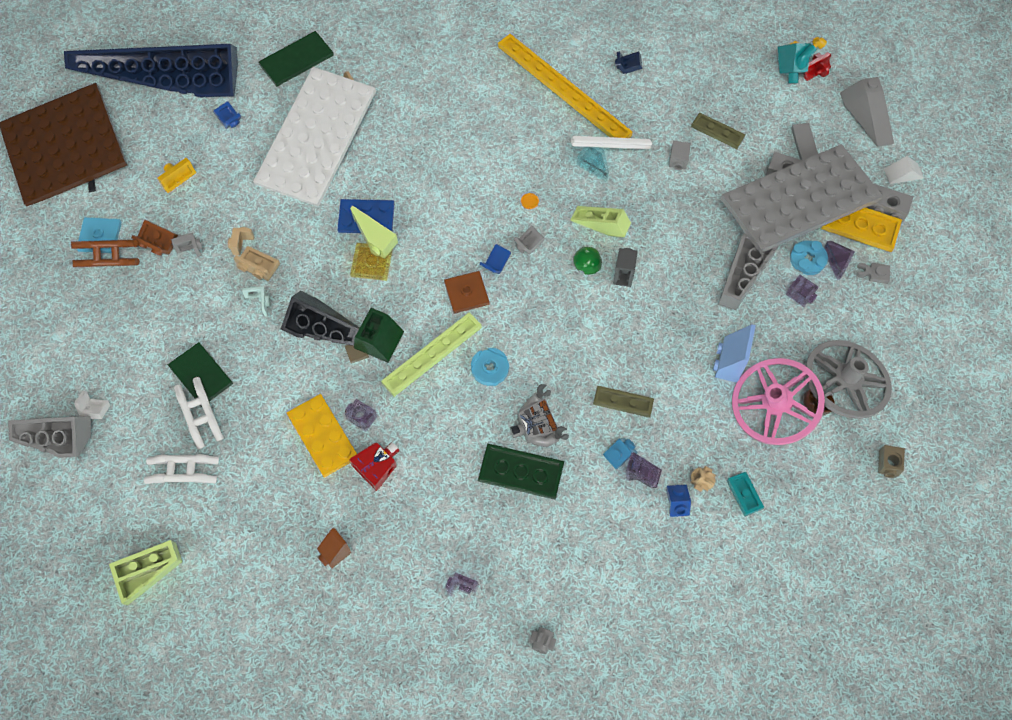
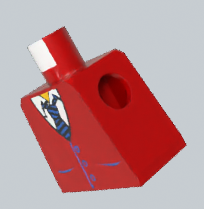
M376 442L351 457L349 461L351 466L377 491L397 467L392 457L399 452V449L392 442L385 449Z

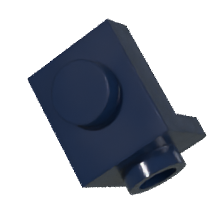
M620 51L616 52L617 59H615L617 69H620L623 74L643 69L639 51L623 56Z

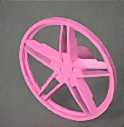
M783 358L764 360L750 367L736 383L732 396L733 412L740 427L753 439L770 445L791 444L809 435L820 422L825 406L824 391L817 376L805 365ZM776 364L789 365L801 370L803 373L797 377L795 376L782 386L778 384L768 366ZM763 367L766 370L772 382L770 386H767V383L761 372V368ZM755 371H758L765 393L738 399L741 387L746 379ZM808 376V378L803 383H801L795 390H793L792 392L789 390L798 382H800L803 378ZM810 380L814 383L818 393L816 414L792 399ZM762 401V405L738 406V404ZM794 407L804 414L812 417L813 420L811 421L803 417L802 415L791 411V408ZM767 409L764 436L753 431L744 422L739 410ZM783 412L810 423L805 429L795 435L775 438ZM775 415L777 418L771 437H768L771 417Z

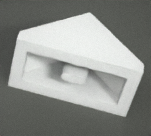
M908 156L884 168L889 184L924 178L918 163Z

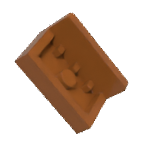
M144 220L138 236L132 235L131 239H136L138 246L143 248L148 246L152 248L151 252L162 256V254L169 255L173 249L171 239L177 238L178 234L153 222Z

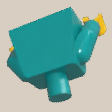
M815 37L812 41L813 45L811 43H798L794 41L788 45L778 46L780 74H788V84L799 83V73L808 71L809 59L817 50L816 48L822 49L826 45L827 41L824 38Z

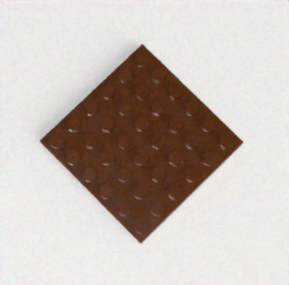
M97 83L83 87L0 122L2 137L23 203L26 207L128 166Z

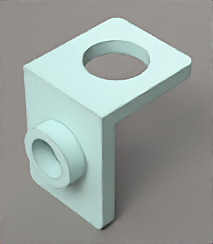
M264 286L243 288L242 292L245 299L261 297V309L264 316L267 317V307L271 306V302ZM249 292H258V294H249Z

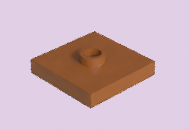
M480 271L444 279L454 314L490 305Z

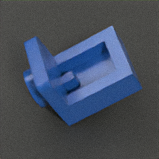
M228 101L213 111L226 129L228 127L234 128L240 123V113L237 114Z
M687 485L667 486L670 517L689 516L691 498Z

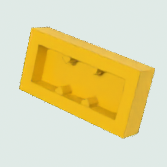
M184 158L176 165L167 163L163 168L164 173L157 177L163 189L169 193L196 174V171L190 160Z

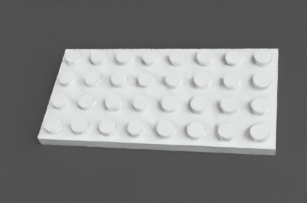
M312 67L253 183L319 207L376 93L375 87Z

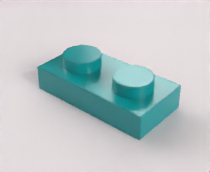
M747 472L727 479V483L744 517L764 509V505Z

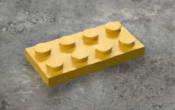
M863 208L824 225L821 229L892 252L902 219Z
M321 394L286 412L324 478L350 463L349 459L357 454Z

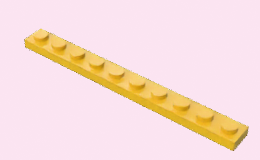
M509 34L498 42V47L607 136L615 138H630L633 132L513 35Z

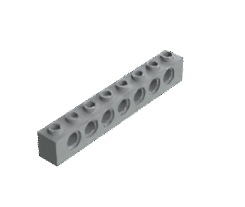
M774 152L766 176L802 160ZM874 184L883 195L881 201L865 208L902 219V222H904L909 214L914 196Z

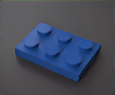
M340 199L338 233H361L352 216L350 209L352 206L390 231H393L394 200Z

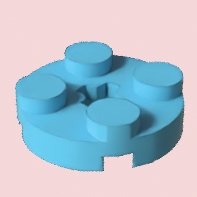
M801 241L794 245L790 261L792 266L796 270L798 269L803 272V274L815 275L820 273L827 265L828 254L819 241ZM807 254L813 257L812 261L805 259Z
M495 348L478 351L471 361L472 375L480 384L497 386L506 379L509 373V363L506 355ZM494 364L493 368L495 369L487 370V367H485V365Z

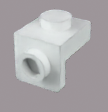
M82 391L74 403L79 416H90V419H102L110 408L108 400L90 399L87 391Z

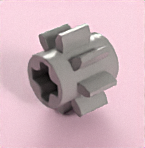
M539 627L538 632L533 631L529 641L533 643L532 649L542 654H547L548 649L553 651L556 639L553 638L554 633Z

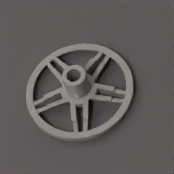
M832 340L818 345L808 356L805 366L811 371L813 361H815L835 376L822 386L823 391H825L835 383L838 385V387L824 394L825 407L844 417L863 419L878 414L888 404L892 393L889 374L882 362L866 348L849 341ZM832 346L850 348L845 364L840 363L830 355L826 356L820 351ZM855 349V350H856L855 357L852 358L853 350ZM861 353L868 356L877 365L883 377L867 373L869 366L860 357ZM810 380L807 384L813 395L818 399L816 387L812 380ZM863 387L885 388L884 398L878 406L873 409L869 408L868 399ZM846 388L858 411L842 408L831 402L827 396Z

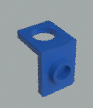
M495 244L486 263L480 262V265L493 273L500 274L511 255V251Z

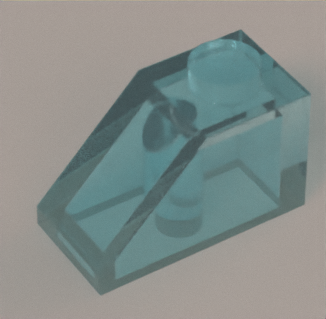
M584 147L577 156L576 165L606 182L608 180L609 168L604 150L599 147Z

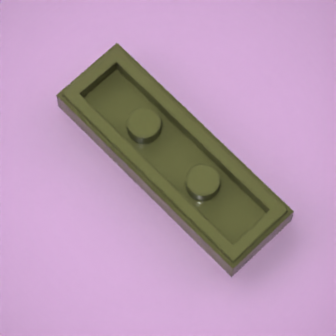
M700 112L691 125L692 128L735 149L739 148L746 134Z
M597 385L593 405L650 418L654 398Z

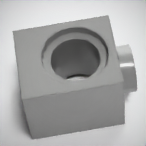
M673 140L669 167L675 170H686L691 143Z

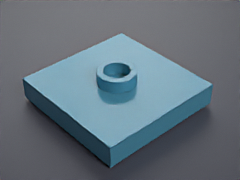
M84 217L78 241L118 240L122 222L120 219ZM93 248L77 249V251L93 252ZM100 248L101 253H111V248Z

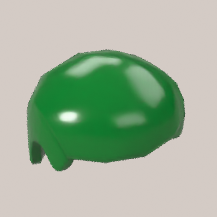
M581 247L574 254L573 262L576 269L581 270L585 275L596 274L601 269L602 259L597 249Z

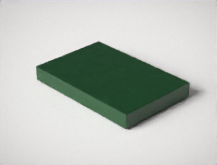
M200 342L167 364L194 399L198 398L193 383L195 377L201 379L208 401H211L233 385L230 378Z

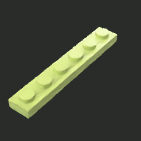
M470 312L385 377L381 381L382 385L395 397L479 331L482 325Z

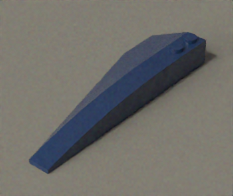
M232 44L64 51L65 69L186 95L191 93L195 97L200 98L235 96L238 60L237 47Z

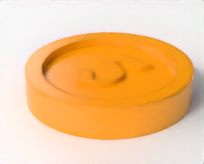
M527 193L522 196L521 204L526 209H534L538 206L539 199L535 194Z

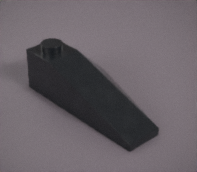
M301 290L291 297L281 326V330L298 338L307 336L314 338V340H328L332 343L353 346L355 335L360 328L319 299Z

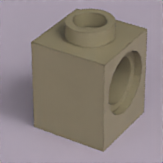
M884 445L879 450L878 473L884 474L887 478L899 476L904 471L905 448ZM888 460H891L894 463V466L890 465L888 463Z

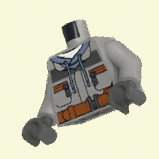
M540 384L537 387V392L519 410L517 419L519 424L510 427L513 438L524 435L527 444L532 443L541 447H549L560 439L567 440L569 438L567 434L562 435V432L567 430V428L563 426L557 427L546 399H542L543 396L548 397L551 394L550 390L543 393V389L547 385Z

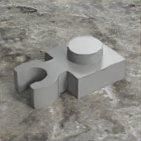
M865 263L858 264L857 268L863 269L864 272H858L857 277L864 278L869 276V281L884 284L890 282V265L871 263L870 267H868Z

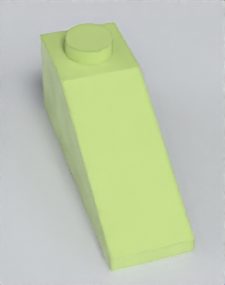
M352 206L350 208L352 216L371 253L385 259L397 245V235Z
M577 206L570 219L572 222L615 237H625L631 225L624 209Z

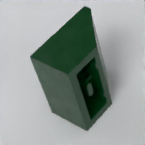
M370 308L355 335L354 349L389 363L404 331L388 314Z

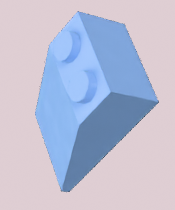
M751 324L725 336L723 343L718 344L716 354H720L719 360L715 359L713 371H716V378L738 382L749 361L756 325Z

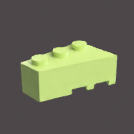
M169 540L109 564L122 604L129 605L182 563L176 542Z

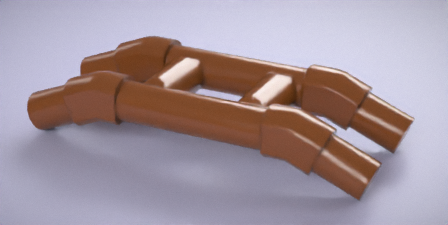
M136 239L71 241V249L93 248V259L72 260L73 267L139 265L140 261L138 258H120L119 247H137L138 241ZM100 248H111L112 259H101Z

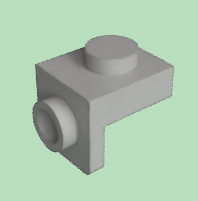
M531 225L520 238L515 237L513 240L517 243L515 246L519 251L531 254L545 238Z
M193 233L171 239L177 254L194 249L197 257L201 256L202 244L200 239H196Z

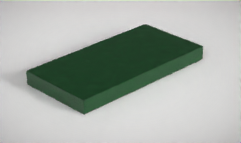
M314 31L258 61V63L275 86L278 87L334 56V53L320 35Z
M487 443L478 482L556 500L564 461Z

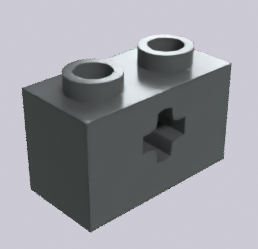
M619 248L613 280L614 285L631 287L636 267L637 250Z

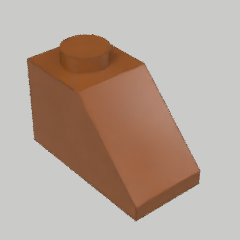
M335 528L329 531L317 548L320 553L318 559L324 566L329 565L331 568H334L351 554L346 541Z

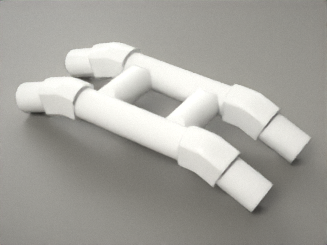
M195 377L193 383L198 398L187 402L181 385H176L174 390L197 449L205 447L197 426L208 422L216 441H220L224 437L206 396L201 379ZM202 405L205 415L194 419L190 409Z
M161 454L148 457L146 459L148 465L167 464L166 474L160 473L145 476L144 483L195 482L216 484L217 476L195 473V464L218 465L219 457L205 454ZM187 463L186 474H174L175 464Z

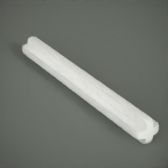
M572 136L571 144L574 147L651 149L652 146L650 139Z

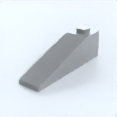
M878 77L861 79L840 92L845 108L851 112L856 122L860 123L865 133L877 147L894 144L884 91Z
M90 416L8 421L9 441L39 449L41 452H48L59 458L79 457L91 437Z

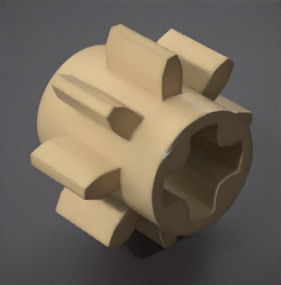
M707 466L704 468L698 467L691 474V483L700 492L703 489L708 491L715 485L716 474L712 473V469Z

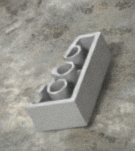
M743 233L718 305L737 310L773 258L778 246L760 254L749 237Z

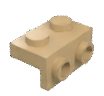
M249 246L246 247L240 257L237 255L234 257L236 267L243 272L248 271L260 280L263 278L269 281L280 265L279 260Z

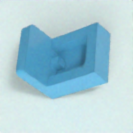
M619 438L603 455L615 469H618L638 452L634 449L636 446L630 439Z

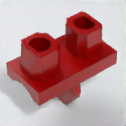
M827 52L823 55L817 53L812 57V61L809 62L808 71L804 72L806 81L818 75L821 77L829 75L831 53Z

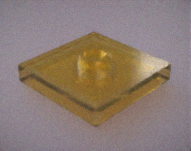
M356 243L350 276L387 281L393 249L384 259L381 256L377 257L372 254L367 243Z

